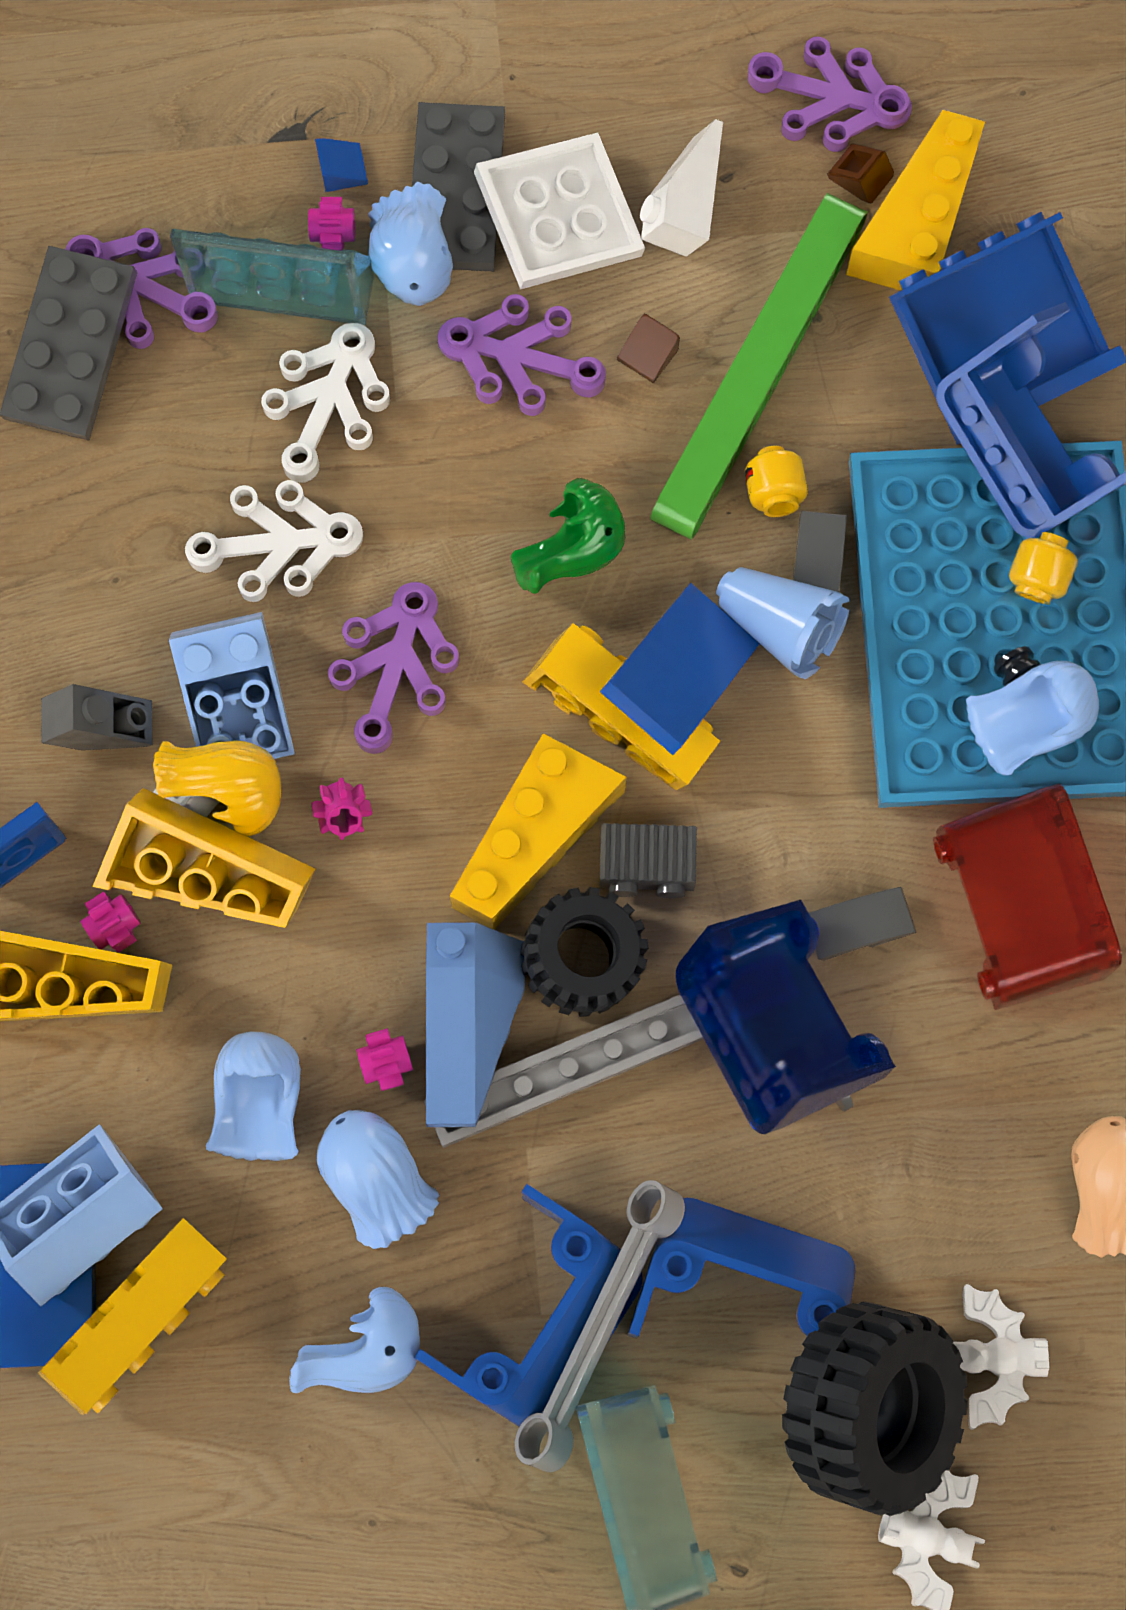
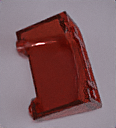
M1060 783L1035 790L939 826L936 831L937 836L933 837L934 850L940 864L947 863L952 871L958 870L987 957L983 962V971L977 973L978 984L983 997L986 1000H992L994 1010L1102 981L1121 966L1122 954L1118 937L1070 799Z

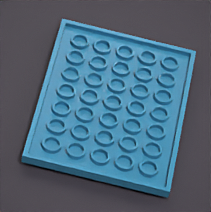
M1122 441L1061 443L1073 463L1088 454L1097 453L1109 458L1120 475L1125 472ZM964 448L850 453L849 472L878 807L1126 796V485L1048 531L1069 541L1067 549L1076 555L1078 565L1066 595L1059 599H1051L1050 604L1046 605L1023 598L1014 592L1016 586L1010 581L1009 571L1020 543L1027 539V537L1021 536L1012 528ZM1027 646L1034 653L1032 660H1038L1041 665L1052 661H1070L1087 670L1096 684L1099 698V712L1091 730L1064 747L1031 757L1015 769L1012 775L1004 776L998 774L989 765L983 749L975 742V735L970 729L966 709V699L971 695H984L1004 687V678L998 677L994 671L997 661L1008 652L1018 647Z

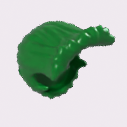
M576 478L567 483L563 491L564 500L549 513V517H565V522L559 531L541 542L513 551L510 556L515 578L523 590L536 594L551 580L591 574L606 567L621 552L626 539L625 521L614 496L604 486L584 478Z

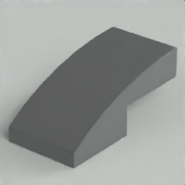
M801 511L792 580L839 592L847 515Z
M902 887L861 896L804 914L818 960L822 961L866 946L873 948L917 933Z

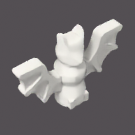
M966 1284L963 1288L964 1316L968 1320L987 1326L996 1336L995 1339L988 1343L972 1339L966 1342H953L961 1354L963 1362L960 1364V1368L963 1371L975 1374L989 1370L998 1376V1381L993 1387L986 1391L972 1394L968 1399V1425L970 1430H974L985 1423L1003 1425L1006 1413L1011 1406L1021 1402L1026 1403L1029 1400V1396L1023 1388V1377H1047L1049 1371V1352L1046 1338L1024 1339L1021 1336L1020 1324L1025 1314L1008 1309L1002 1303L997 1289L991 1292H983Z
M946 1470L941 1475L942 1483L934 1492L926 1493V1500L920 1505L914 1507L911 1511H905L901 1514L893 1516L884 1514L882 1516L878 1540L893 1547H900L902 1550L901 1562L893 1569L892 1573L903 1578L909 1585L912 1593V1606H923L930 1610H950L954 1592L953 1587L935 1574L929 1565V1557L940 1555L951 1563H961L977 1569L980 1566L978 1562L972 1560L975 1543L984 1544L985 1540L966 1534L959 1528H944L941 1522L937 1520L938 1515L946 1509H963L973 1505L979 1479L976 1474L958 1477Z

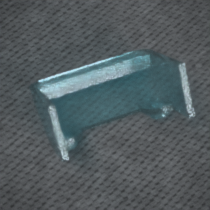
M655 1385L575 1406L626 1610H669L710 1595L708 1584L717 1581L716 1572L709 1549L699 1551L667 1430V1425L675 1424L668 1393L658 1395Z

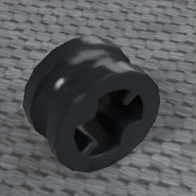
M1023 646L1008 652L999 659L994 666V671L998 677L1004 678L1003 685L1006 686L1019 676L1041 664L1038 660H1032L1034 653L1029 647Z

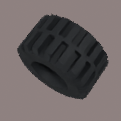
M578 887L569 889L562 897L558 894L551 898L545 907L542 906L525 933L526 938L521 945L520 955H523L525 960L521 967L523 975L529 974L531 978L528 984L533 994L539 990L544 996L541 1000L542 1003L548 1007L553 1003L560 1006L559 1013L565 1015L576 1011L579 1012V1017L590 1016L595 1011H598L600 1014L609 1010L636 986L640 980V974L646 968L648 959L644 958V954L649 947L648 939L641 938V933L645 929L641 919L634 922L630 915L635 910L628 903L623 908L615 903L619 896L612 892H609L606 897L600 896V888L589 887L585 893H580ZM582 928L597 934L605 943L609 953V967L606 972L596 977H585L568 969L560 958L558 951V939L564 931Z

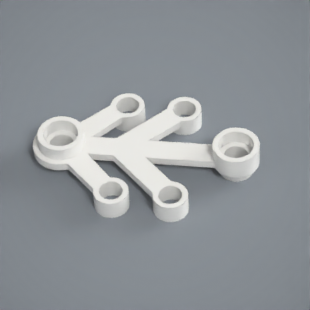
M358 323L344 324L334 331L330 344L302 354L297 350L285 352L280 358L279 365L282 375L289 381H299L306 376L307 371L333 363V366L328 376L287 392L273 388L266 391L262 396L261 403L264 413L273 420L283 419L288 415L289 411L316 401L298 442L289 445L282 454V465L285 474L292 481L303 483L312 480L317 475L320 465L315 449L335 406L345 426V437L349 447L354 450H364L373 441L371 426L367 421L361 419L346 386V381L353 368L363 386V401L369 410L379 412L386 409L390 403L389 389L384 382L378 380L369 360L375 351V340L372 332L364 325ZM351 339H358L360 341L355 347H347L345 345V342ZM292 361L301 363L300 368L293 371L288 370L286 366ZM374 391L384 394L383 398L378 401L370 400L368 397ZM276 399L284 402L278 409L268 407L269 403ZM356 430H363L367 433L360 440L351 437V434ZM303 453L308 456L303 463H294L292 461L293 456Z
M287 480L280 483L276 489V498L279 506L285 511L297 512L315 527L297 530L259 502L257 493L252 487L242 485L235 488L230 495V502L234 512L239 516L249 517L269 533L218 539L212 533L199 532L191 536L187 541L185 554L192 568L199 572L208 573L219 568L224 558L270 553L255 571L250 570L243 573L238 580V588L242 597L247 601L257 602L265 597L267 586L299 549L316 548L302 566H292L284 574V583L287 591L293 596L301 597L311 591L313 581L333 557H347L359 549L363 541V530L360 522L354 516L344 512L329 515L304 496L299 483ZM288 491L298 493L297 498L293 501L282 499L283 495ZM243 496L253 498L251 504L245 507L239 506L237 501ZM337 528H345L348 531L347 535L341 539L334 538L332 532ZM202 543L211 545L210 550L205 554L195 552L196 547ZM302 575L307 578L305 584L300 587L290 584L295 576ZM256 580L261 583L260 588L255 592L245 590V586L249 581Z

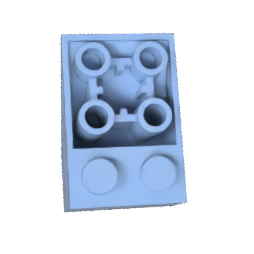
M262 612L171 633L169 644L196 747L216 742L245 741L262 747L274 759L295 754L274 657Z

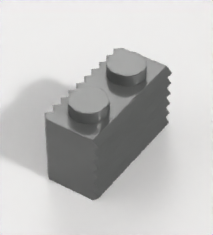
M626 823L601 824L599 888H609V892L619 897L636 896L638 889L657 890V896L661 898L675 899L685 897V891H694L696 884L697 827L684 825L658 826L655 824L629 825Z

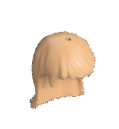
M1108 1116L1089 1125L1075 1140L1071 1153L1080 1202V1210L1072 1238L1087 1253L1097 1255L1100 1258L1108 1254L1114 1257L1119 1253L1126 1255V1119L1122 1116Z

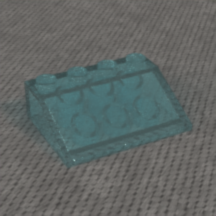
M179 229L171 230L170 238L189 294L193 292L206 293L214 300L217 306L366 325L374 281L370 256L363 255L354 250L339 251L317 248L310 244L293 245L278 243L265 238L248 239L232 237L219 232L202 233Z

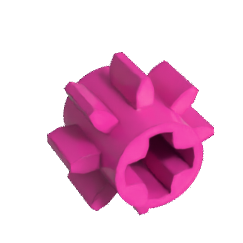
M321 197L319 208H309L308 212L310 242H320L322 244V253H343V248H345L344 242H355L354 208H344L342 206V197Z
M339 778L338 782L328 786H319L322 801L311 802L313 817L319 818L320 832L324 834L330 830L333 834L338 835L340 840H344L345 836L351 835L356 831L362 833L364 831L362 817L372 815L371 804L369 800L365 799L363 785L358 784L353 787L346 783L344 778Z
M103 891L85 903L89 910V915L80 920L98 949L102 950L110 945L112 949L119 953L137 941L133 934V929L139 926L141 921L122 894L112 900Z
M388 1028L367 1034L365 1037L368 1046L356 1049L365 1083L369 1084L379 1081L381 1091L404 1085L401 1074L412 1071L413 1067L403 1035L390 1038Z

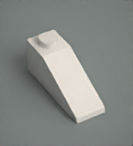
M715 119L692 138L656 188L645 199L640 212V219L643 221L641 240L686 257L709 240L723 127L722 121Z

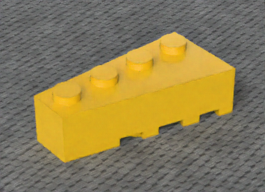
M942 110L852 249L846 273L847 276L902 290L899 283L902 279L923 269L927 277L940 271L941 267L938 262L944 259L985 121Z
M572 623L553 641L522 683L534 691L540 685L544 686L552 692L555 698L554 705L569 715L571 712L579 716L584 714L590 719L588 723L592 728V732L610 743L618 745L622 741L628 745L625 753L629 758L673 789L678 790L687 786L720 743V740L712 734V726L702 719L683 746L674 755L669 753L600 692L627 658L622 655L615 657L602 646L604 643L602 638L592 629L583 625L579 628Z
M543 733L450 894L452 908L494 930L530 893L535 884L548 870L554 867L566 855V851L583 834L588 832L603 812L625 793L627 777Z
M142 788L126 804L92 887L110 890L112 887L132 891V895L148 899H152L154 896L181 902L180 906L199 909L201 906L221 910L227 916L286 928L298 910L316 869Z
M0 931V1022L163 1012L172 964Z
M182 1218L38 1374L81 1415L87 1414L91 1408L98 1414L119 1391L113 1385L127 1369L135 1374L155 1351L149 1344L158 1334L164 1330L168 1335H171L190 1314L184 1307L197 1292L205 1297L225 1276L218 1268L227 1258Z

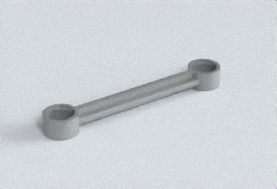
M649 1180L641 1183L631 1194L627 1205V1218L632 1228L543 1413H535L528 1416L517 1431L515 1452L522 1463L545 1472H555L562 1468L569 1459L573 1448V1434L568 1426L570 1419L657 1238L662 1239L673 1234L683 1220L685 1204L682 1196L677 1191L657 1181ZM661 1198L660 1209L656 1216L650 1221L652 1209L656 1202ZM549 1431L547 1445L539 1455L542 1438Z

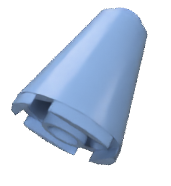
M739 567L734 572L728 571L720 580L716 591L717 596H719V607L792 674L803 679L809 678L820 669L819 666L813 663L821 653L830 656L843 633L849 615V610L842 606L843 603L849 602V598L840 592L744 567Z

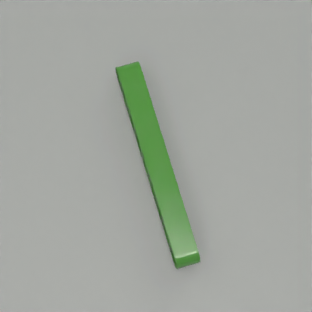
M829 193L825 195L657 499L651 514V521L690 540L694 538L856 242L865 223L868 211Z

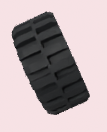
M869 1302L845 1305L837 1309L836 1313L833 1312L827 1315L818 1323L819 1330L808 1334L802 1343L804 1350L801 1356L795 1357L790 1369V1371L794 1372L790 1386L786 1385L783 1398L787 1402V1411L782 1414V1429L788 1434V1439L784 1443L791 1461H794L792 1466L802 1482L806 1483L811 1491L820 1496L880 1516L884 1514L893 1516L908 1511L926 1500L925 1494L934 1492L942 1483V1473L945 1470H950L955 1459L953 1455L957 1443L961 1444L964 1432L961 1424L963 1415H967L968 1400L964 1398V1389L968 1387L966 1373L960 1368L963 1360L959 1350L953 1344L954 1341L945 1329L937 1325L933 1319Z

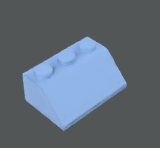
M99 1124L0 1202V1260L5 1270L41 1307L53 1296L66 1290L73 1280L93 1264L107 1257L113 1248L133 1232L147 1225L151 1218L163 1208L139 1173Z

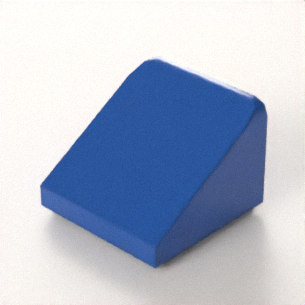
M326 138L315 139L325 192L368 184L360 143Z

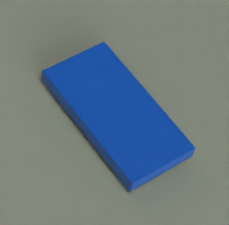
M690 583L600 692L669 753L674 755L690 737L760 643Z
M49 1163L0 1165V1202ZM0 1260V1369L45 1366L96 1311V1263L73 1280L66 1290L53 1296L40 1307L5 1270Z

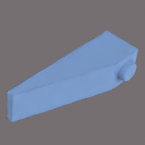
M475 922L427 923L426 1127H476L495 1075L494 1070L510 1033L514 1014L525 991V975H523L521 967L525 960L524 956L520 955L521 945L524 941Z

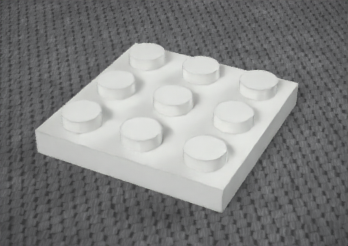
M598 133L476 164L474 170L475 177L520 290L642 257L645 246Z

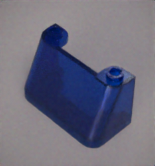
M802 900L708 925L680 960L676 968V983L681 997L747 1121L755 1131L764 1135L780 1130L884 1079L896 1067L886 1045L872 1033H863L851 1038L807 960L817 947L819 929Z

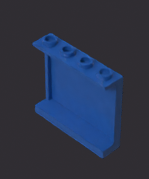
M1039 212L1017 223L1016 225L1020 232L1008 238L1005 237L1003 231H1000L978 242L977 244L981 251L972 256L966 257L964 250H961L938 262L942 269L941 271L927 277L923 269L899 281L902 290L890 296L889 299L935 398L939 383L950 373L1032 315L1066 302L1070 311L1035 334L1045 352L1046 362L1041 375L1026 385L1038 406L1126 363V356L1121 345L1111 349L1108 348L1053 226V223L1063 219L1061 212L1047 219L1044 218L1042 212ZM946 420L950 428V431L956 441V444H961L956 434L952 430L951 426L949 425L948 421Z

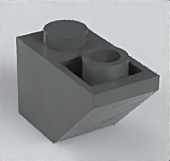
M72 684L41 698V743L81 751L153 745L152 700Z

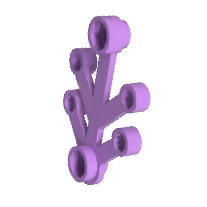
M813 37L806 42L803 57L807 65L820 70L826 81L784 71L781 59L773 53L762 52L750 60L747 79L750 86L757 92L769 93L778 88L820 99V101L804 109L790 110L783 116L781 132L788 140H801L806 135L807 127L848 107L861 110V113L844 122L832 121L825 127L823 135L824 146L832 152H840L847 147L849 138L876 125L885 129L899 128L908 121L911 115L912 104L906 91L899 86H886L872 64L871 53L864 48H854L848 52L845 71L852 78H861L868 92L856 90L852 87L830 53L831 46L829 42L822 37ZM813 49H819L824 54L817 56L812 54L810 51ZM861 60L865 65L856 66L852 61ZM765 74L770 76L771 78L763 79L758 76ZM885 107H891V108H893L896 112H888V111L884 110L883 108H885ZM797 122L802 127L793 129L789 127L788 123ZM839 133L843 138L835 140L830 137V134Z
M142 228L132 236L105 243L90 235H78L72 238L65 250L110 261L137 253L143 259H150L131 265L135 267L138 273L125 315L127 321L125 334L128 342L134 348H146L154 340V332L151 324L144 318L138 295L180 315L185 326L191 331L206 332L216 324L218 319L217 309L214 300L208 294L193 292L183 296L151 280L172 273L181 278L194 276L199 270V262L196 253L191 248L180 247L174 250L172 254L155 258L161 252L162 246L157 232L150 228ZM145 240L154 241L150 247L144 248L140 246ZM184 258L192 260L188 266L182 267L178 265V262ZM204 312L208 314L204 319L193 320L197 313ZM137 329L147 330L146 334L142 337L136 338L132 336Z
M509 295L504 299L501 309L474 322L464 317H457L446 321L439 329L438 346L441 352L451 360L463 362L475 383L476 396L483 403L492 404L497 402L502 396L503 389L500 377L487 371L480 355L497 359L518 396L520 410L529 416L538 415L544 410L545 393L541 387L531 383L523 367L569 379L572 390L582 397L596 396L605 386V367L596 358L583 357L573 361L530 349L552 337H563L569 333L571 329V314L562 306L551 307L545 314V320L502 341L487 336L509 324L518 326L526 322L529 316V304L526 298L521 295ZM511 306H520L523 311L519 314H511L508 312V309ZM560 317L566 323L562 326H554L550 321L553 318ZM459 333L468 336L461 342L452 339L453 335ZM592 369L596 374L592 377H584L580 374V371ZM491 383L497 389L492 393H485L481 390V387ZM534 395L540 401L535 405H528L524 402V399L527 396Z
M411 582L401 586L393 596L392 606L365 620L360 617L348 619L342 628L343 637L348 646L356 649L365 647L370 642L371 636L398 625L392 641L351 662L345 659L336 660L328 669L331 685L337 690L346 691L351 689L357 680L384 667L370 712L363 715L357 721L354 728L357 744L367 753H381L392 742L393 732L391 724L387 719L403 671L417 694L418 707L422 713L435 716L445 708L446 700L443 690L439 686L432 684L412 648L417 629L431 650L432 665L438 672L450 673L454 671L459 664V653L453 644L446 642L433 618L438 611L437 597L435 592L423 583ZM416 597L420 598L423 604L418 609H410L406 606L407 601ZM354 627H361L365 630V634L359 639H353L349 636L350 630ZM446 651L454 656L453 660L447 664L437 661V656L441 652ZM340 669H347L351 672V676L346 681H338L334 676ZM428 694H435L440 698V701L437 705L430 707L423 703V699ZM370 724H378L382 728L381 732L375 737H369L364 733L365 728Z

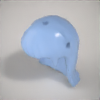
M416 182L413 187L405 186L402 192L393 190L389 197L381 196L379 203H373L372 210L368 213L371 219L369 225L372 229L369 239V257L372 270L390 293L401 299L404 303L417 306L434 301L446 291L451 281L453 269L452 256L440 223L446 198L430 184H422L420 182Z
M1052 661L1036 666L999 690L984 695H971L966 699L968 720L970 722V729L975 735V742L983 749L989 765L998 774L1004 776L1012 775L1015 769L1033 756L1054 751L1081 738L1094 726L1099 712V698L1092 676L1083 667L1070 661Z
M250 1031L233 1036L222 1047L214 1069L215 1118L211 1136L206 1143V1150L223 1156H230L234 1159L243 1158L248 1161L257 1159L272 1161L293 1159L298 1154L293 1119L300 1090L301 1068L297 1052L284 1039L271 1033Z
M360 1109L341 1113L330 1122L318 1145L317 1166L332 1193L350 1213L357 1240L364 1246H369L372 1249L387 1248L392 1241H399L402 1235L413 1234L419 1225L426 1224L427 1218L434 1215V1209L439 1204L437 1200L439 1193L419 1175L416 1163L406 1143L394 1127L379 1115Z
M378 1287L373 1289L369 1295L370 1308L350 1317V1320L357 1324L351 1325L349 1329L352 1332H359L364 1335L358 1340L348 1343L303 1346L299 1350L297 1360L290 1370L289 1382L291 1392L300 1393L311 1386L326 1385L352 1392L374 1393L390 1389L403 1382L414 1369L417 1363V1359L414 1357L420 1349L418 1318L412 1306L401 1294L392 1288Z

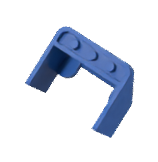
M1066 302L1029 317L942 379L936 391L937 404L1007 520L1018 534L1027 538L1041 536L1042 532L1050 531L1126 485V472L1120 475L1113 462L1104 455L1097 453L1088 454L1073 463L1026 385L1041 375L1046 362L1045 352L1035 334L1070 311Z
M526 1184L521 1192L522 1199L561 1224L552 1239V1255L558 1266L574 1276L575 1279L525 1358L519 1365L504 1354L497 1352L485 1353L477 1357L465 1375L461 1376L422 1349H419L414 1357L518 1427L528 1416L535 1413H543L621 1251L618 1246L591 1225L528 1184ZM642 1271L624 1306V1309L614 1327L611 1336L613 1335L614 1331L618 1327L619 1323L623 1319L624 1315L628 1311L629 1307L633 1303L634 1299L636 1298L642 1287Z
M683 1198L685 1212L680 1226L670 1236L662 1239L657 1238L627 1336L636 1339L639 1337L654 1287L671 1293L688 1291L700 1279L705 1260L802 1292L797 1308V1322L801 1331L808 1336L810 1332L819 1330L818 1323L827 1315L833 1312L836 1313L837 1309L851 1304L856 1272L855 1263L851 1255L837 1245L698 1199Z

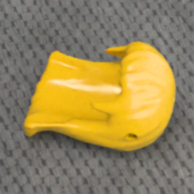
M164 741L161 743L159 751L155 752L153 769L158 795L163 798L203 796L217 799L227 805L228 809L213 813L212 817L233 824L235 831L245 836L256 835L266 829L279 810L281 801L280 773L275 759L260 746L245 741H225L191 748H180L168 741Z

